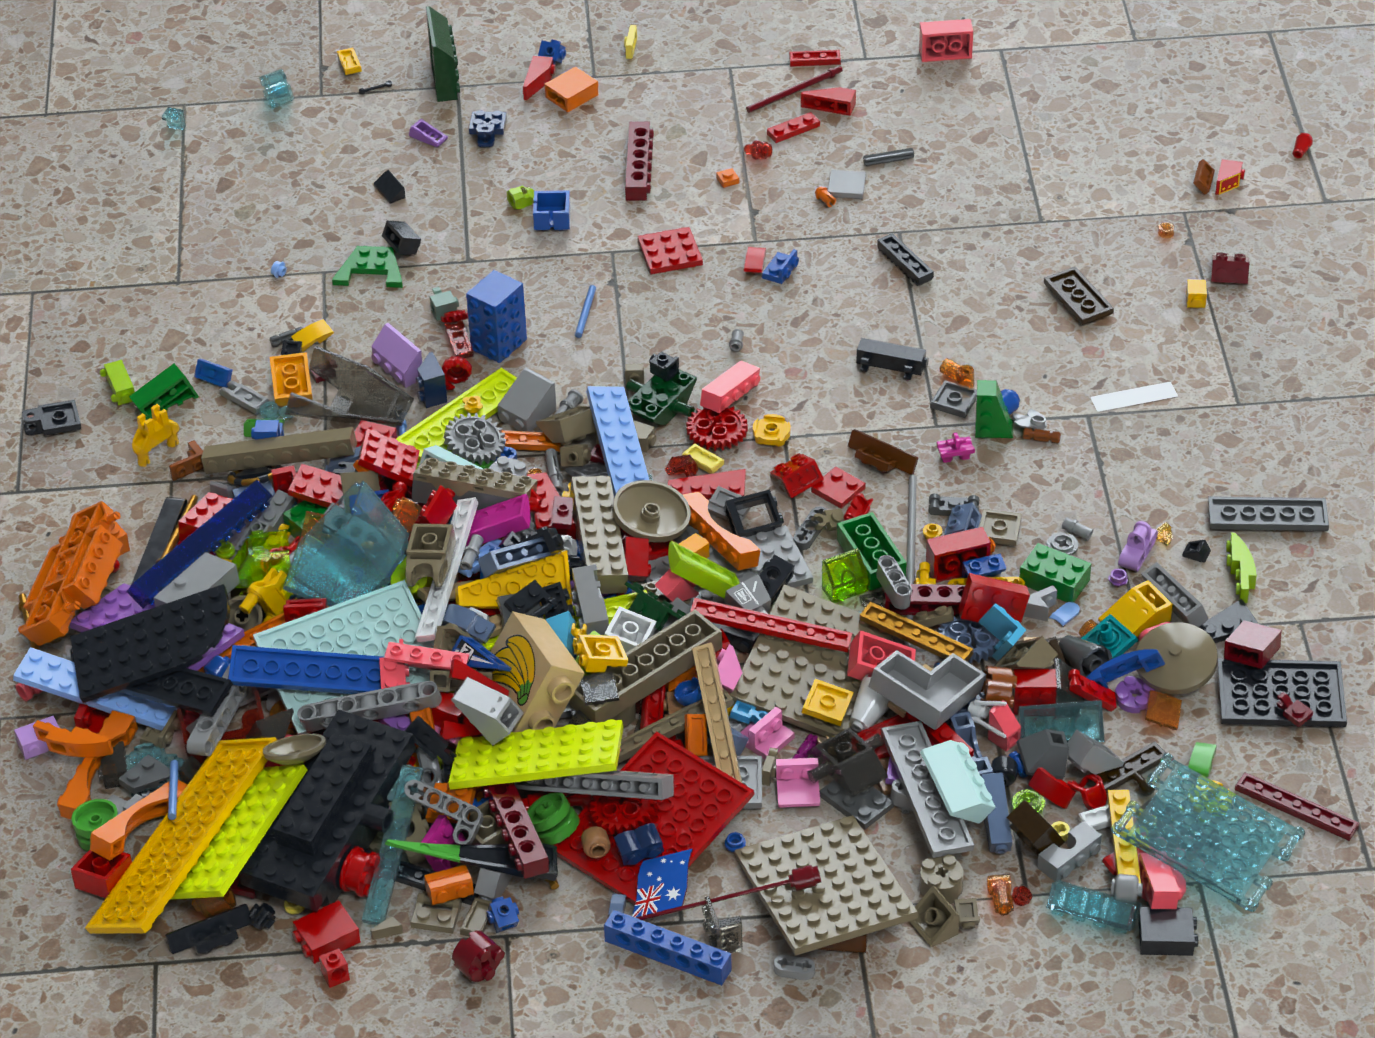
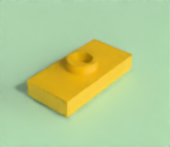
M353 48L337 51V56L345 75L362 72L361 65Z

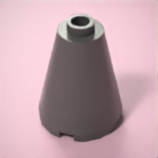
M1067 635L1059 642L1065 660L1072 669L1079 670L1080 675L1087 677L1096 668L1112 659L1109 649L1090 641Z

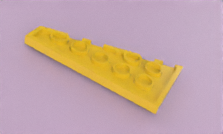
M567 550L481 580L455 588L456 605L465 608L473 607L475 609H499L496 601L498 596L516 594L534 580L541 587L561 582L563 589H568L570 599L567 602L570 605L572 604Z

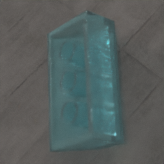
M1059 880L1052 883L1046 908L1052 909L1051 913L1064 916V913L1070 914L1074 920L1085 922V919L1093 921L1095 926L1103 928L1106 925L1113 926L1114 931L1126 934L1127 931L1134 929L1139 916V909L1143 903L1137 901L1135 903L1115 900L1111 894Z

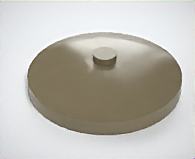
M639 480L624 485L616 493L612 505V513L616 523L629 535L636 538H647L649 542H666L678 538L687 529L691 516L690 506L680 492L667 484L652 480Z
M1175 622L1160 625L1149 631L1140 640L1136 651L1157 649L1162 656L1165 665L1146 672L1144 667H1142L1137 672L1143 682L1149 687L1166 694H1185L1201 688L1212 678L1218 664L1217 648L1211 636L1203 629L1188 623Z

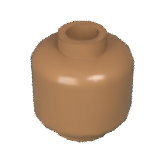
M596 826L590 827L583 832L581 844L587 856L590 858H601L609 852L610 840L605 829Z

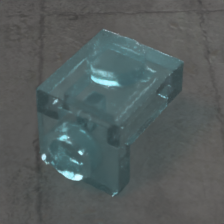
M171 107L165 110L162 120L167 121L168 128L184 130L186 127L184 110Z

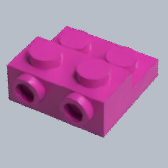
M439 815L421 841V843L459 845L453 838L454 828L446 815ZM460 832L458 836L459 841H466V837ZM424 854L436 872L457 867L459 863Z

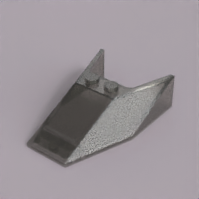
M315 346L309 369L336 387L338 392L330 407L291 392L285 415L359 424L361 420L382 425L402 426L414 398L370 367Z

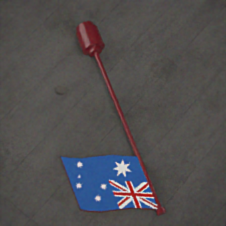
M693 849L642 862L638 874L637 899L632 917L646 920L790 884L791 888L795 887L796 891L815 887L818 883L822 882L818 866L812 867V865L791 870L792 874L788 875L789 880L683 906L688 888V867Z

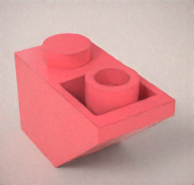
M671 569L655 584L672 602L677 597L685 601L699 594L694 589L696 584L671 572Z
M1008 704L1006 706H993L989 711V725L1006 734L1007 737L1003 738L988 729V740L1007 752L1020 739L1021 726Z

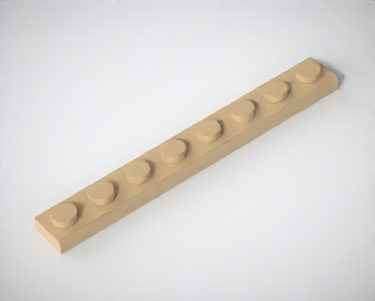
M710 642L694 647L692 651L716 768L742 783L714 645Z

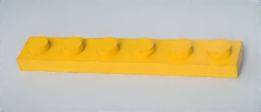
M1108 790L1107 797L1117 875H1136L1139 883H1141L1129 790Z

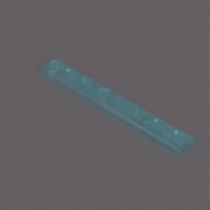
M402 765L391 806L393 820L388 831L384 833L379 852L380 862L374 871L362 917L363 923L378 925L386 920L404 849L387 846L385 842L388 839L406 841L416 802L406 796L404 787L410 780L421 782L424 773L423 768ZM417 787L411 788L410 791L414 794L418 793L419 789Z

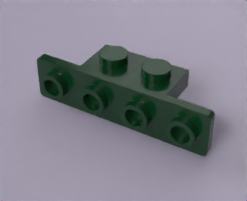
M627 581L624 584L638 593L629 610L657 621L655 628L659 631L662 630L670 615L678 619L687 615L680 609L677 612L674 611V605L665 600L660 602L658 600L659 596L651 591H648V593L644 592L645 587L635 581L633 584Z

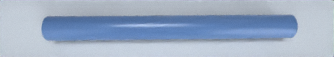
M590 285L575 332L577 338H581L596 291V286Z
M177 760L170 762L168 818L170 820L176 819L179 767Z

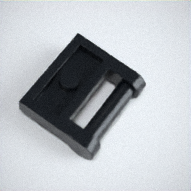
M536 580L504 602V606L511 613L513 611L525 614L543 601L545 604L530 614V616L538 618L548 611L556 609L559 604Z

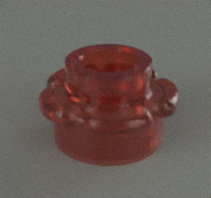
M1021 885L1013 889L1012 900L1016 905L1024 906L1030 903L1032 893L1027 887Z

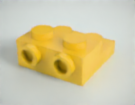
M579 634L578 641L574 644V654L579 655V666L584 667L585 672L605 673L607 666L627 667L628 658L618 636Z

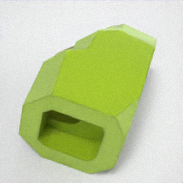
M524 186L511 188L507 191V200L513 209H523L534 203V190Z

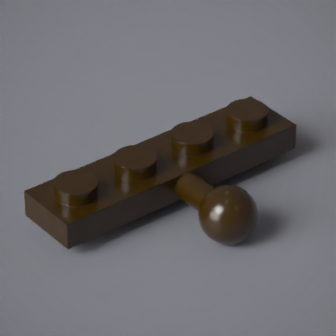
M1153 742L1123 758L1124 764L1121 767L1098 773L1097 775L1102 778L1106 793H1108V790H1113L1134 779L1139 784V791L1143 795H1151L1155 791V783L1151 779H1145L1141 774L1166 761L1168 754L1156 742ZM1089 779V783L1095 786L1096 783Z

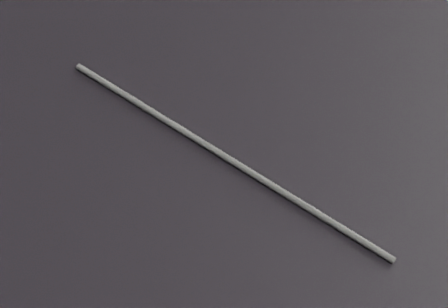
M915 475L909 476L907 580L909 584H914L917 483ZM906 615V618L913 621L914 615ZM905 641V646L913 648V644ZM902 807V813L909 814L910 809Z

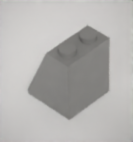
M525 367L498 404L499 420L519 431L531 432L537 427L536 421L547 418L556 411L555 382Z

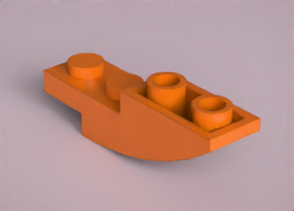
M39 720L33 725L37 739L46 742L51 752L73 757H101L112 755L114 752L111 740L107 736L93 733L89 729L75 726L70 732L65 728L61 729L53 726L51 723H44Z

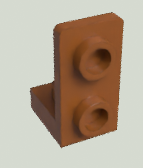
M195 440L188 442V457L169 466L173 481L204 468L201 460L203 450Z

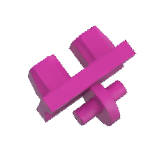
M956 432L952 434V439L937 441V448L944 463L951 462L954 456H959L962 460L970 459V455L975 453L970 436L959 438Z

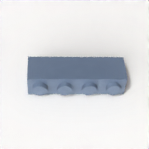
M541 537L490 551L477 560L484 578H487L491 575L499 574L558 553H550L544 538Z

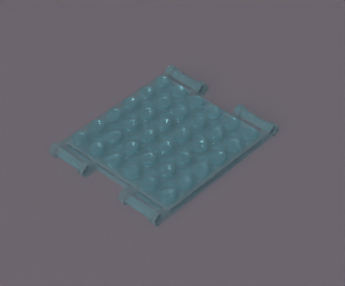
M1164 753L1155 771L1146 778V783L1158 790L1145 810L1140 808L1136 801H1130L1122 817L1112 825V833L1250 912L1256 911L1265 891L1269 890L1273 885V880L1268 876H1260V872L1271 855L1282 861H1288L1297 842L1303 839L1305 830L1302 827H1294L1174 760L1173 755L1170 753ZM1166 768L1171 769L1172 772L1165 782L1161 781L1160 777ZM1135 816L1138 820L1129 831L1125 826L1131 817ZM1285 834L1290 836L1284 847H1278ZM1252 884L1258 886L1252 897H1245Z

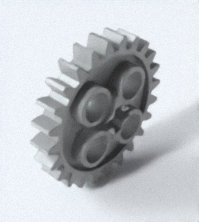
M467 413V417L460 414L459 418L455 416L453 421H449L443 438L445 439L444 444L448 445L447 450H452L453 454H458L459 457L465 458L467 461L471 460L473 464H475V461H478L482 465L483 461L489 464L490 459L496 461V457L501 456L506 439H504L505 433H502V427L497 428V422L491 423L492 418L486 420L485 415H482L480 418L477 413L474 416Z

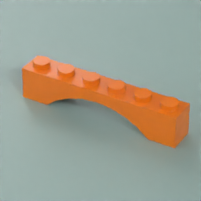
M700 492L683 495L691 510L689 524L698 530L699 534L733 567L739 571L758 566L760 549L751 540L732 534L719 526L708 512L709 501Z
M112 710L109 717L105 719L101 731L97 734L105 735L111 740L113 753L129 745L138 730L135 716ZM110 755L85 757L82 763L77 766L72 780H69L67 789L57 802L61 817L71 819L73 812L79 805L91 800L90 789L94 775Z
M178 780L177 799L188 785ZM169 782L163 784V786L151 792L125 811H122L98 829H95L90 836V850L108 860H112L124 851L127 837L137 826L156 817L165 816L168 813Z

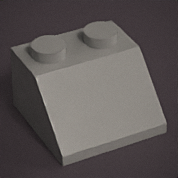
M1077 729L1068 741L1069 756L1067 759L1076 764V767L1084 773L1090 771L1093 774H1098L1121 767L1124 764L1107 746Z

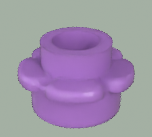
M1117 568L1111 571L1108 580L1114 586L1120 587L1128 582V576L1125 570Z

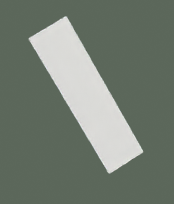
M1171 382L1090 398L1097 412L1178 397Z

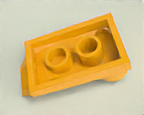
M307 352L270 357L275 404L279 407H292L310 403L313 398Z

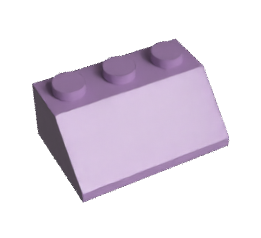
M386 323L372 344L371 357L373 362L381 366L397 383L407 388L416 383V377H418L417 369L422 363L421 350L393 326Z

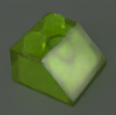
M858 548L822 560V590L833 603L868 591V575Z

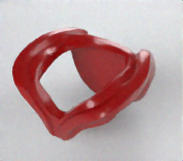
M1088 774L1082 778L1079 784L1074 780L1067 782L1071 788L1081 793L1083 803L1088 810L1106 805L1107 793L1102 778L1099 775ZM1089 779L1096 783L1091 788H1084Z

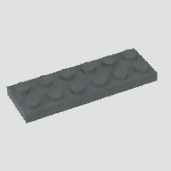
M1208 496L1210 529L1329 530L1326 498Z

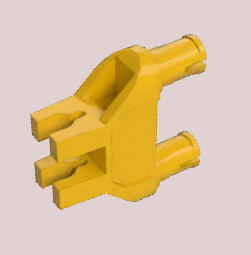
M158 404L151 407L152 419L146 420V416L143 413L137 417L138 429L132 441L133 452L137 454L138 465L141 467L150 464L148 452L167 439L168 447L173 448L179 444L177 437L179 424L168 418L167 410L163 409L160 411Z
M271 568L263 580L250 584L247 589L248 594L241 605H239V608L244 613L250 614L258 602L265 611L266 617L263 621L265 622L284 613L283 605H286V600L289 599L296 586L290 581L288 584L285 582L287 575L284 571L280 570L278 573L275 568Z

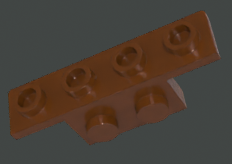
M852 430L848 447L856 450L855 458L861 460V463L873 465L881 472H888L897 468L910 475H914L918 462L917 456L859 430Z

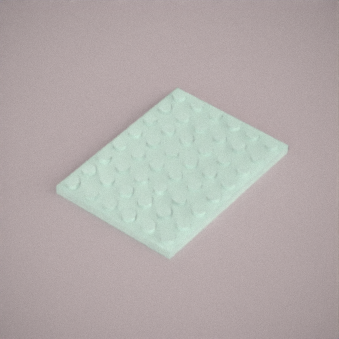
M405 580L253 634L257 647L383 657L385 656L388 643H399V639H403V643L428 648H433L434 640L418 643L415 638L422 614ZM409 666V677H406V682L414 684L430 681L429 669ZM277 689L297 735L318 731H307L303 728L297 715L300 707L327 699L353 695Z

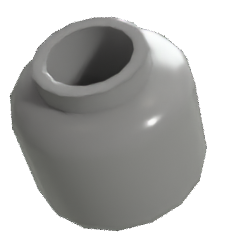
M1118 874L1116 879L1112 878L1111 896H1114L1117 902L1135 903L1137 896L1142 897L1143 884L1139 883L1136 875Z

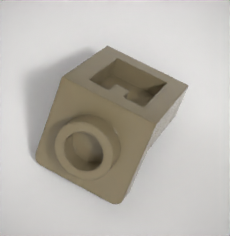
M644 363L625 364L626 385L630 379L644 384Z

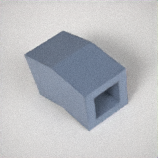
M612 894L609 916L613 910L625 912L626 895Z

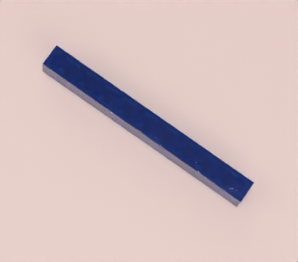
M258 480L254 481L134 581L126 592L143 609L149 604L153 606L155 604L154 597L205 552H217L222 547L221 543L223 541L225 543L230 541L234 536L233 533L235 531L239 533L246 526L245 523L247 521L251 523L259 515L257 512L261 511L263 513L270 506L268 502L273 495Z

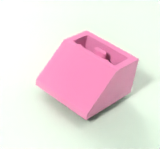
M729 644L726 650L722 648L717 657V664L722 688L730 695L742 675V670L734 647Z

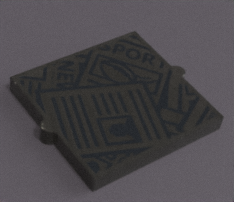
M613 672L594 673V675L583 676L580 684L585 706L599 703L603 705L606 702L619 701Z

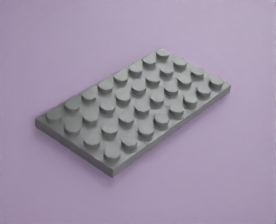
M786 525L778 527L773 531L758 532L756 535L749 537L742 536L751 540L760 549L757 567L738 571L712 545L709 547V557L707 559L734 572L740 583L756 574L760 575L763 571L764 563L767 560H771L774 554L795 565L794 575L787 586L794 588L813 583V576ZM668 556L648 561V564H651V574L644 582L659 580L670 569ZM696 585L694 589L699 594L696 597L690 598L691 601L687 605L692 607L694 598L726 604L724 598Z

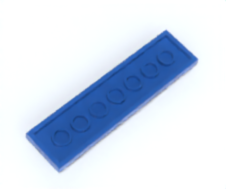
M232 645L228 679L231 680L233 685L358 694L381 689L379 658H383V656Z

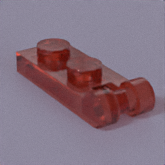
M457 321V324H445V331L454 356H460L464 359L474 357L464 322Z

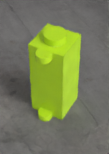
M118 360L104 364V369L100 370V375L106 377L113 393L111 396L112 402H117L118 406L132 402L129 396L135 392L134 386L123 361Z

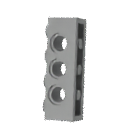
M1157 562L1141 573L1144 582L1149 580L1173 604L1172 612L1184 623L1199 627L1209 620L1203 605Z

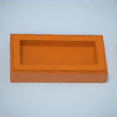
M685 714V749L697 756H708L706 714Z

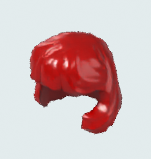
M451 356L445 359L442 370L445 374L446 389H455V386L451 383L457 384L468 380V377L472 374V365L466 359L460 356Z

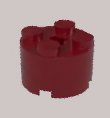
M473 931L469 933L470 937L464 940L462 938L458 942L452 953V960L455 963L454 966L471 981L479 982L484 979L489 981L494 977L495 970L504 958L505 952L482 931Z

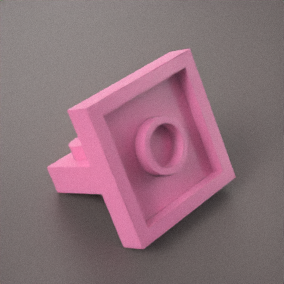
M775 707L756 724L752 722L740 732L749 738L745 747L758 756H762L765 760L770 747L779 749V752L795 738V732L782 725V710Z

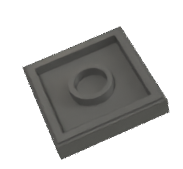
M944 380L932 399L930 408L965 418L976 401L977 389Z

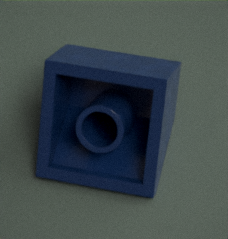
M429 352L418 367V377H416V383L420 390L417 391L418 399L424 403L426 408L447 403L445 374L434 353Z

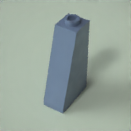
M1003 773L982 774L981 777L984 779V784L991 794L992 801L996 807L984 819L989 851L1004 854L1011 851L1013 842L1011 828L1009 827L1010 821L1006 818L1009 813Z

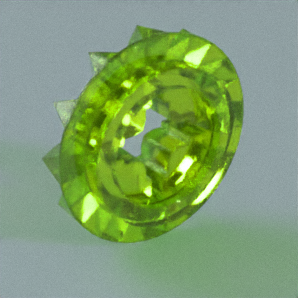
M1020 790L1012 797L1013 810L1024 800L1028 803L1032 802V807L1039 814H1042L1045 808L1044 796L1035 790Z

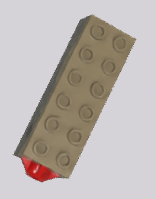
M426 458L413 473V502L426 504L433 490L437 491L441 485L455 492L453 500L456 504L458 500L476 497L478 501L477 510L526 493L529 498L530 514L532 512L537 513L541 509L542 498L536 493L537 480L531 479L530 476H515L510 472L500 473L489 468L479 469L473 465H458L453 461L442 462L436 458Z

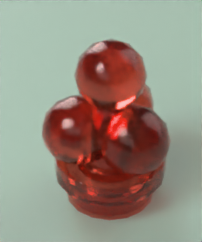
M759 140L744 146V152L751 154L755 160L770 158L773 151L771 144Z

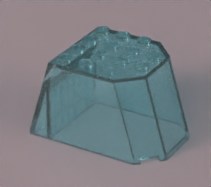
M362 481L360 484L355 482L298 542L283 589L306 599L326 598L327 607H331L378 590L381 587H386L391 580L390 577L398 564L402 563L406 556L404 552L408 547L410 534L366 482Z

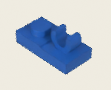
M198 359L194 377L227 388V383L231 381L233 369L204 359Z

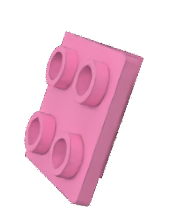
M818 758L776 759L778 807L820 806Z

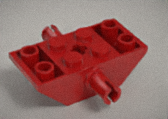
M441 485L437 491L433 490L414 524H448L457 507L453 500L455 492Z

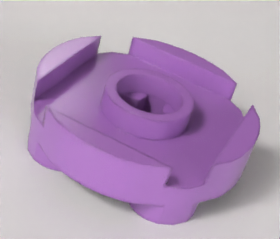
M1126 676L1124 681L1117 685L1115 697L1118 706L1122 710L1130 713H1140V710L1146 709L1148 711L1155 705L1156 690L1149 687L1141 678Z

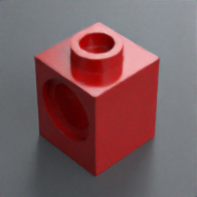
M340 949L319 956L321 973L329 988L350 980L348 963Z

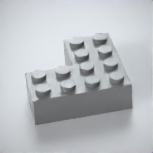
M896 650L873 669L868 687L936 730L981 692L986 674L954 653L933 670L929 671Z

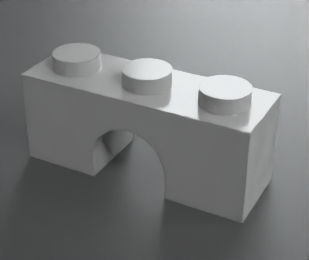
M1082 821L1068 832L1067 846L1071 849H1062L1053 843L1039 854L1038 869L1057 883L1062 878H1066L1076 867L1082 866L1089 857L1096 855L1100 851L1102 835Z

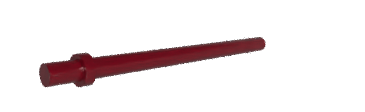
M841 66L833 69L829 68L822 74L747 106L746 110L750 113L827 78H834L836 74L843 72Z

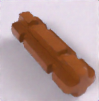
M1025 428L1023 438L1028 440L1034 438L1036 441L1044 442L1051 440L1052 443H1059L1061 433L1056 431L1050 433L1048 430L1040 429L1032 431V428Z

